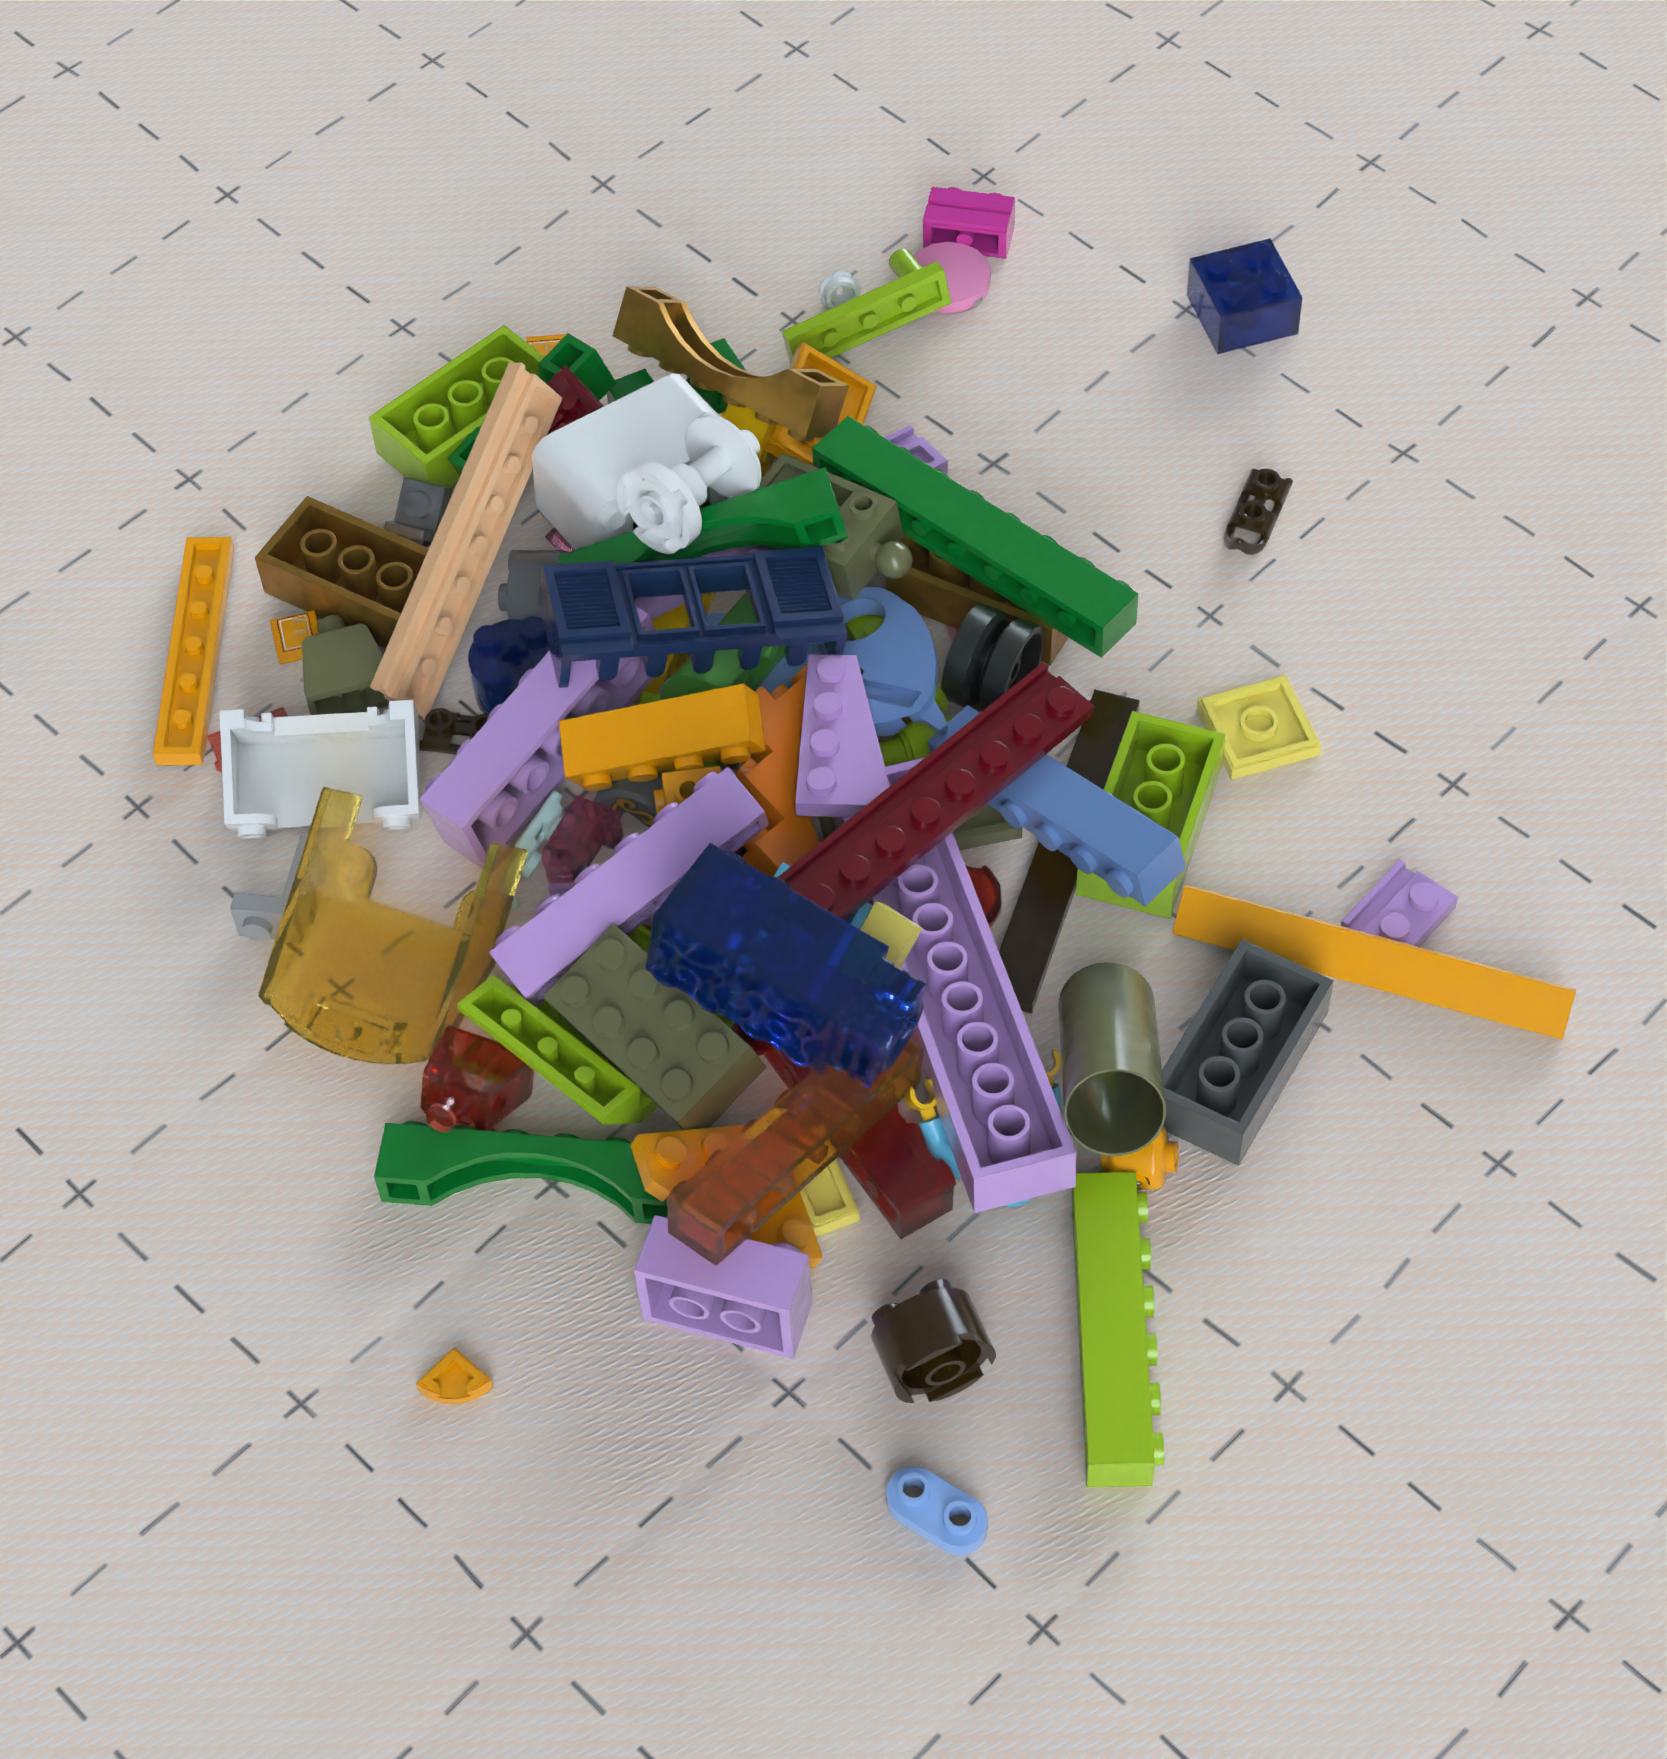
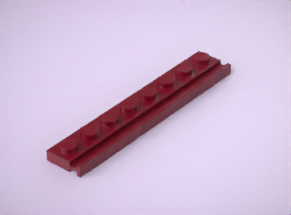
M1041 663L768 884L765 896L770 901L774 899L782 907L781 911L818 944L1091 718L1095 706L1061 676L1057 678L1048 671L1049 666L1047 664Z

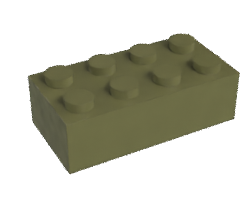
M614 923L542 996L562 1019L625 1077L635 1083L640 1088V1091L682 1130L710 1128L767 1068L749 1044Z

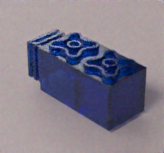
M711 842L653 915L645 970L649 971L659 983L666 987L681 990L694 998L706 1011L713 1014H721L740 1025L741 1029L748 1036L756 1040L767 1041L782 1050L795 1064L803 1067L809 1066L821 1074L828 1065H831L838 1070H844L848 1073L849 1077L861 1080L863 1085L868 1088L872 1087L880 1074H884L891 1068L910 1040L923 1012L924 1002L922 997L927 984L921 979L916 980L911 977V973L906 970L901 971L894 967L895 964L886 959L889 946L791 890L783 880L765 875L748 865L738 854L732 851H724Z

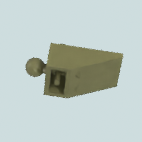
M783 453L761 479L759 488L767 487L797 477L803 473L818 470L819 468ZM827 472L849 538L822 547L837 595L853 601L878 570L882 575L893 579L907 574L913 562L912 553L905 544L901 543L904 533L897 501ZM764 546L768 550L788 549L784 547Z

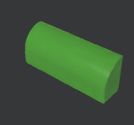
M748 590L716 626L757 623ZM785 645L762 647L759 665L751 670L741 668L737 656L738 649L715 651L711 670L703 674L694 672L690 655L664 684L660 699L664 700L743 683L753 691H756L784 658Z

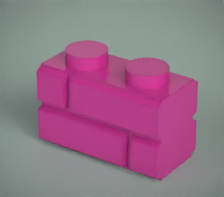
M932 187L923 217V248L942 242L964 243L977 249L983 256L1007 259L1015 226V197L1004 196L995 192L987 194L963 191L955 187Z

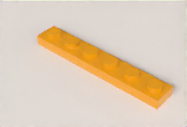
M186 537L153 749L156 766L203 765L234 555V545L231 537Z

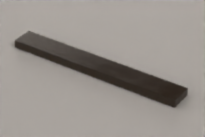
M1094 689L1090 700L1095 706L1092 717L1081 725L1066 767L1104 790L1132 711L1139 712L1140 700ZM1040 842L1036 848L999 950L1020 1008L1028 1013L1033 1012L1077 887V867L1071 858L1057 849L1055 851L1048 850Z

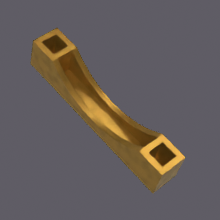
M626 286L613 337L628 344L627 350L642 357L655 358L659 361L658 366L661 369L691 377L690 383L698 388L710 391L716 390L723 394L722 400L737 407H748L756 411L755 418L765 423L780 424L788 428L787 434L797 440L813 442L814 437H824L837 426L849 385L817 369H786L771 376H758L742 370L723 358L706 340L696 325L686 302L656 287Z

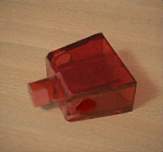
M448 1025L424 1068L421 1109L426 1114L428 1124L439 1132H449L455 1125H468L477 1130L489 1131L530 1098L533 1088L534 1069L499 1042Z

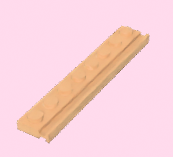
M522 362L508 363L370 685V688L374 691L383 693L384 698L388 701L413 700L418 712V718L421 720H425L426 715L431 711L532 472L533 451L541 439L547 436L562 401V397L536 374L528 373L525 370L526 366Z

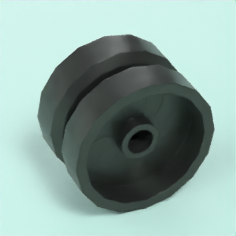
M982 603L975 605L957 630L944 665L941 690L945 693L947 701L963 708L967 705L972 707L979 702V708L982 712L1040 665L1045 645V630L1041 625L1022 618L1015 619L1008 624L1007 616L1003 611Z

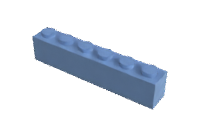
M967 705L947 723V731L942 734L937 732L927 741L930 751L933 752L980 714V712ZM1047 754L983 806L989 805L999 811L1003 818L1014 828L1020 829L1023 827L1033 833L1038 841L1048 850L1055 851L1057 849L1071 858L1075 866L1086 874L1093 872L1098 875L1119 896L1124 898L1130 896L1145 907L1186 868L1177 835Z

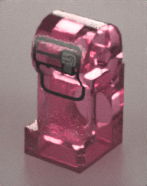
M577 795L543 849L542 862L546 870L547 883L574 882L575 878L590 866L602 846L614 850L624 836L619 812Z

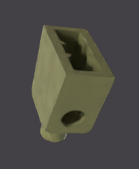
M338 615L322 618L317 624L319 634L306 637L302 641L304 693L310 715L367 712V707H377L379 709L389 706V701L384 698L383 693L370 688L383 654L367 625L359 623L346 627L344 619Z

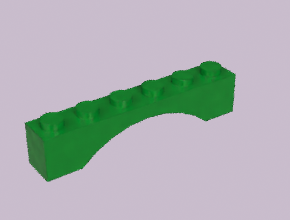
M826 467L701 508L702 528L699 536L687 547L680 548L675 553L665 554L650 548L632 531L586 547H580L557 557L559 564L614 561L615 564L699 558L703 555L729 548L757 545L784 548L817 547L849 537Z
M406 1121L402 1124L385 1123L374 1173L381 1202L433 1206L457 1192L483 1183L511 1178H541L569 1183L591 1191L617 1206L635 1223L652 1224L655 1215L669 1219L673 1217L688 1219L689 1214L688 1211L670 1199L666 1198L664 1202H661L645 1191L630 1146L631 1142L618 1137L594 1140L582 1139L568 1133L545 1136L528 1134L518 1129H508L503 1132L483 1131L468 1125H457L451 1128L449 1132L443 1133L418 1121Z

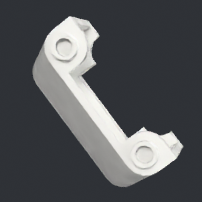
M413 700L389 701V709L383 710V715H379L377 707H367V712L273 717L271 713H261L262 722L259 721V717H245L244 709L220 711L224 825L230 830H236L238 838H263L267 836L266 830L382 823L383 830H406L411 828V821L420 819L419 718Z

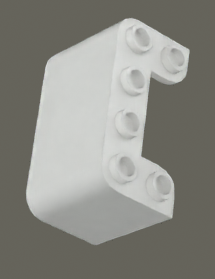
M671 374L551 432L541 439L532 454L536 507L575 550L626 532H632L634 520L630 513L623 518L616 500L618 480L633 466L641 462L652 461L662 464L669 469L677 463L692 464L685 445L687 427L703 412L710 411L717 416L720 415L679 374ZM710 486L707 488V500L711 504L731 499L716 492Z

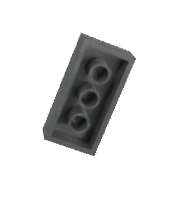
M1241 939L1162 1069L1166 1104V1118L1163 1126L1167 1132L1239 1166L1327 1016L1334 980Z

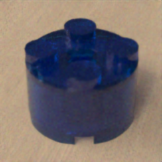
M530 616L523 620L508 619L493 625L481 626L473 634V643L468 653V663L475 699L483 713L490 714L497 705L504 703L518 687V683L524 673L529 669L535 668L549 652L542 618Z

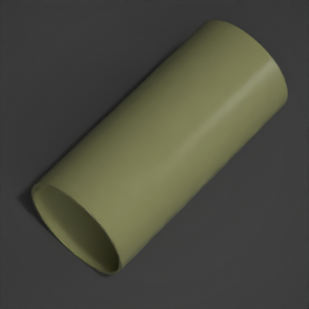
M1118 963L1092 964L1073 974L1064 984L1059 996L1064 1119L1071 1136L1084 1148L1101 1155L1122 1156L1137 1152L1149 1145L1159 1135L1166 1118L1155 1000L1149 983L1136 970Z

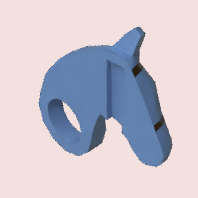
M864 587L853 601L837 595L844 615V624L856 617L867 614L884 617L882 625L871 635L854 641L846 640L843 655H857L877 737L893 736L913 723L927 725L940 734L947 731V722L934 700L939 669L937 653L931 634L917 610L894 593L881 587ZM824 642L818 643L821 653L828 655Z

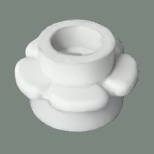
M836 271L830 277H826L820 284L821 301L827 308L832 309L860 296L861 286L856 277H851L850 272ZM837 288H843L840 292H836Z

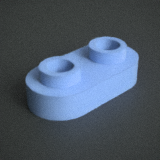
M921 1467L903 1468L890 1478L886 1489L887 1507L891 1516L896 1521L944 1551L954 1555L970 1554L982 1546L987 1536L988 1518L984 1507L979 1501ZM916 1486L921 1488L923 1493L919 1497L912 1498L907 1496L904 1491L909 1487ZM960 1514L965 1515L970 1520L964 1526H956L950 1521L953 1516Z

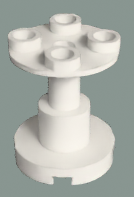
M710 411L703 412L687 427L685 445L692 464L677 463L669 469L656 462H641L633 466L617 482L616 500L623 518L630 513L632 519L638 525L633 530L634 534L644 544L658 552L665 554L675 553L680 548L687 547L699 536L702 528L699 506L706 501L707 488L709 486L728 498H734L755 491L760 486L762 474L760 461L757 456L760 451V444L757 438L750 431H740L730 421Z

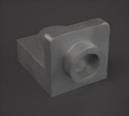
M404 478L394 521H385L384 529L422 546L424 541H432L448 506L451 488L412 478Z

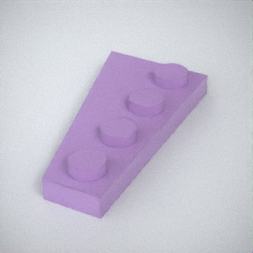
M809 654L795 802L796 816L852 817L890 786L857 655Z

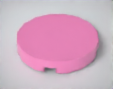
M942 242L931 244L917 251L914 255L922 267L937 261L944 269L952 304L934 312L950 314L966 311L974 307V302L979 300L981 296L983 300L988 294L991 283V270L987 259L977 249L964 243Z

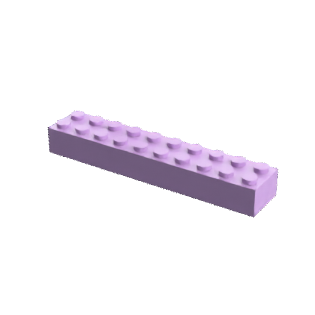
M924 758L885 767L889 785L891 786ZM832 817L836 829L851 818ZM952 832L867 903L874 905L876 901L884 903L923 928L892 982V986L925 1078L932 1081L933 1093L937 1101L936 1108L974 1213L1076 1187L1077 1152Z

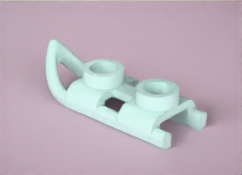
M555 790L552 791L512 848L494 882L495 895L501 903L511 909L518 908V902L513 889V879H517L520 875L527 879L531 877L544 857L543 854L537 851L538 847L544 839L553 844L568 822V819L561 816L563 807L559 802L563 796Z

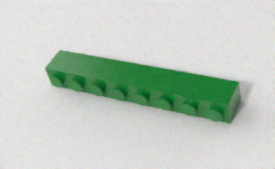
M847 416L812 447L814 467L819 469L826 467L827 472L897 501L905 536L1102 658L1136 625L1139 593L1135 592L1127 583L1112 578L1096 568L1088 559L1076 556L1060 546L1052 537L1042 535L1021 522L1016 515L1001 510L985 500L980 493L965 488L949 478L944 471L929 466L916 458L908 449L898 447L880 436L872 427L862 425Z

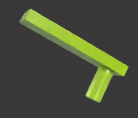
M908 249L895 251L890 256L889 267L898 279L781 331L790 364L796 349L803 342L832 358L952 304L944 269L937 261L922 267Z

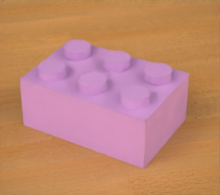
M655 1215L634 1269L643 1320L794 1359L812 1307L809 1255L801 1253L800 1250L789 1244L775 1243L770 1245L750 1240L745 1234L735 1230L719 1232L700 1227L694 1221L684 1217L669 1219Z

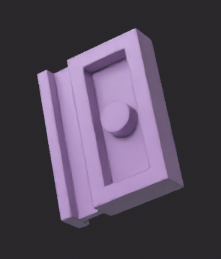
M1399 859L1341 921V926L1420 947L1456 908L1458 896L1419 871L1413 873L1405 868V862Z

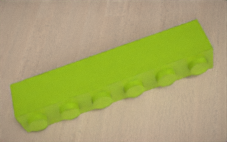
M1136 1172L1076 1173V1187L1072 1188L1071 1201L1086 1487L1152 1486L1154 1467L1164 1466L1163 1433H1153L1152 1416L1161 1415L1160 1384L1150 1383L1149 1366H1157L1158 1352L1156 1334H1146L1145 1318H1154L1153 1285L1143 1286L1142 1270H1151L1150 1238H1140L1139 1223H1148L1147 1192H1137Z

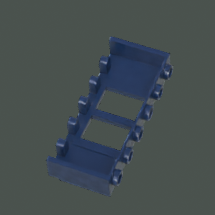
M822 546L753 551V554L632 563L615 564L614 561L542 565L538 603L559 688L569 686L571 663L573 661L596 660L599 679L610 681L616 678L618 674L620 658L644 656L643 663L647 676L659 677L665 672L668 654L691 653L690 659L694 672L703 674L711 670L714 654L717 650L738 649L737 656L740 666L744 670H751L759 665L762 647L785 645L784 654L789 666H799L805 662L809 643L824 642L828 655H843L848 634L843 621L844 615ZM748 590L757 623L708 625L700 593ZM683 595L691 628L642 631L634 598Z

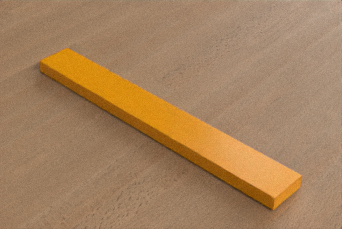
M1187 884L1183 888L1172 934L1234 951L1241 939L1322 975L1563 1040L1577 990Z

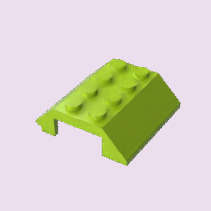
M640 925L627 935L731 1028L736 1019L708 1006L713 979L711 976L706 977L699 987L696 988L704 974L702 969L675 949L667 951L660 961L668 944L643 925ZM493 974L457 1003L458 1011L602 1124L641 1123L658 1108L640 1091V1088L635 1083L625 1077L562 1019L546 1000L535 1007L523 998L513 984L509 987Z

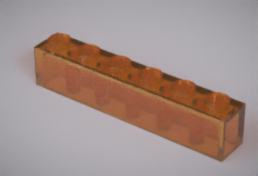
M876 1018L859 1032H852L844 1040L840 1049L826 1061L820 1060L802 1082L792 1090H785L777 1098L772 1108L758 1120L753 1119L749 1121L733 1142L723 1150L719 1149L712 1153L703 1168L688 1181L683 1180L672 1189L667 1198L668 1233L717 1266L904 1098L908 1087L912 1086L914 1089L920 1084L923 1048Z

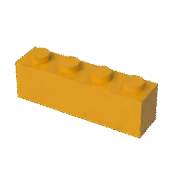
M744 683L559 721L565 778L580 785L586 791L605 790L612 787V781L629 778V781L632 782L650 781L656 779L658 772L704 768V763L721 760L725 764L742 763L751 759L750 754L766 751L759 695Z

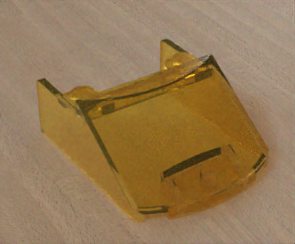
M323 787L258 996L265 1005H270L285 1021L284 1025L304 1040L333 1054L352 1060L378 1064H412L441 1058L465 1018V1015L457 1010V1003L486 981L496 964L489 952L496 947L495 941L504 931L528 850L495 842L490 844L477 888L463 897L452 927L370 899L377 876L378 867L376 859L368 849L350 842L363 796L354 792Z

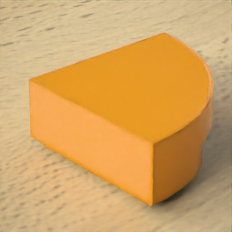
M455 1347L416 1382L418 1392L431 1400L447 1404L472 1401L483 1396L493 1388L491 1378Z

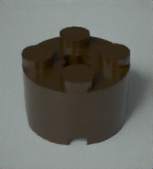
M947 1279L934 1280L926 1284L918 1295L906 1299L899 1304H886L878 1308L871 1317L874 1324L871 1334L872 1342L897 1398L905 1403H914L911 1395L926 1394L929 1402L955 1395L973 1385L984 1375L980 1366L987 1358L991 1364H993L996 1358L995 1349L970 1295L964 1290L952 1288Z

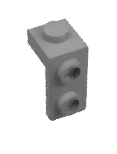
M300 836L283 897L234 893L230 910L239 936H245L256 941L274 939L296 942L300 924H306L309 919L311 909L309 892L312 883L317 884L319 882L322 871L321 856L315 854L310 836Z

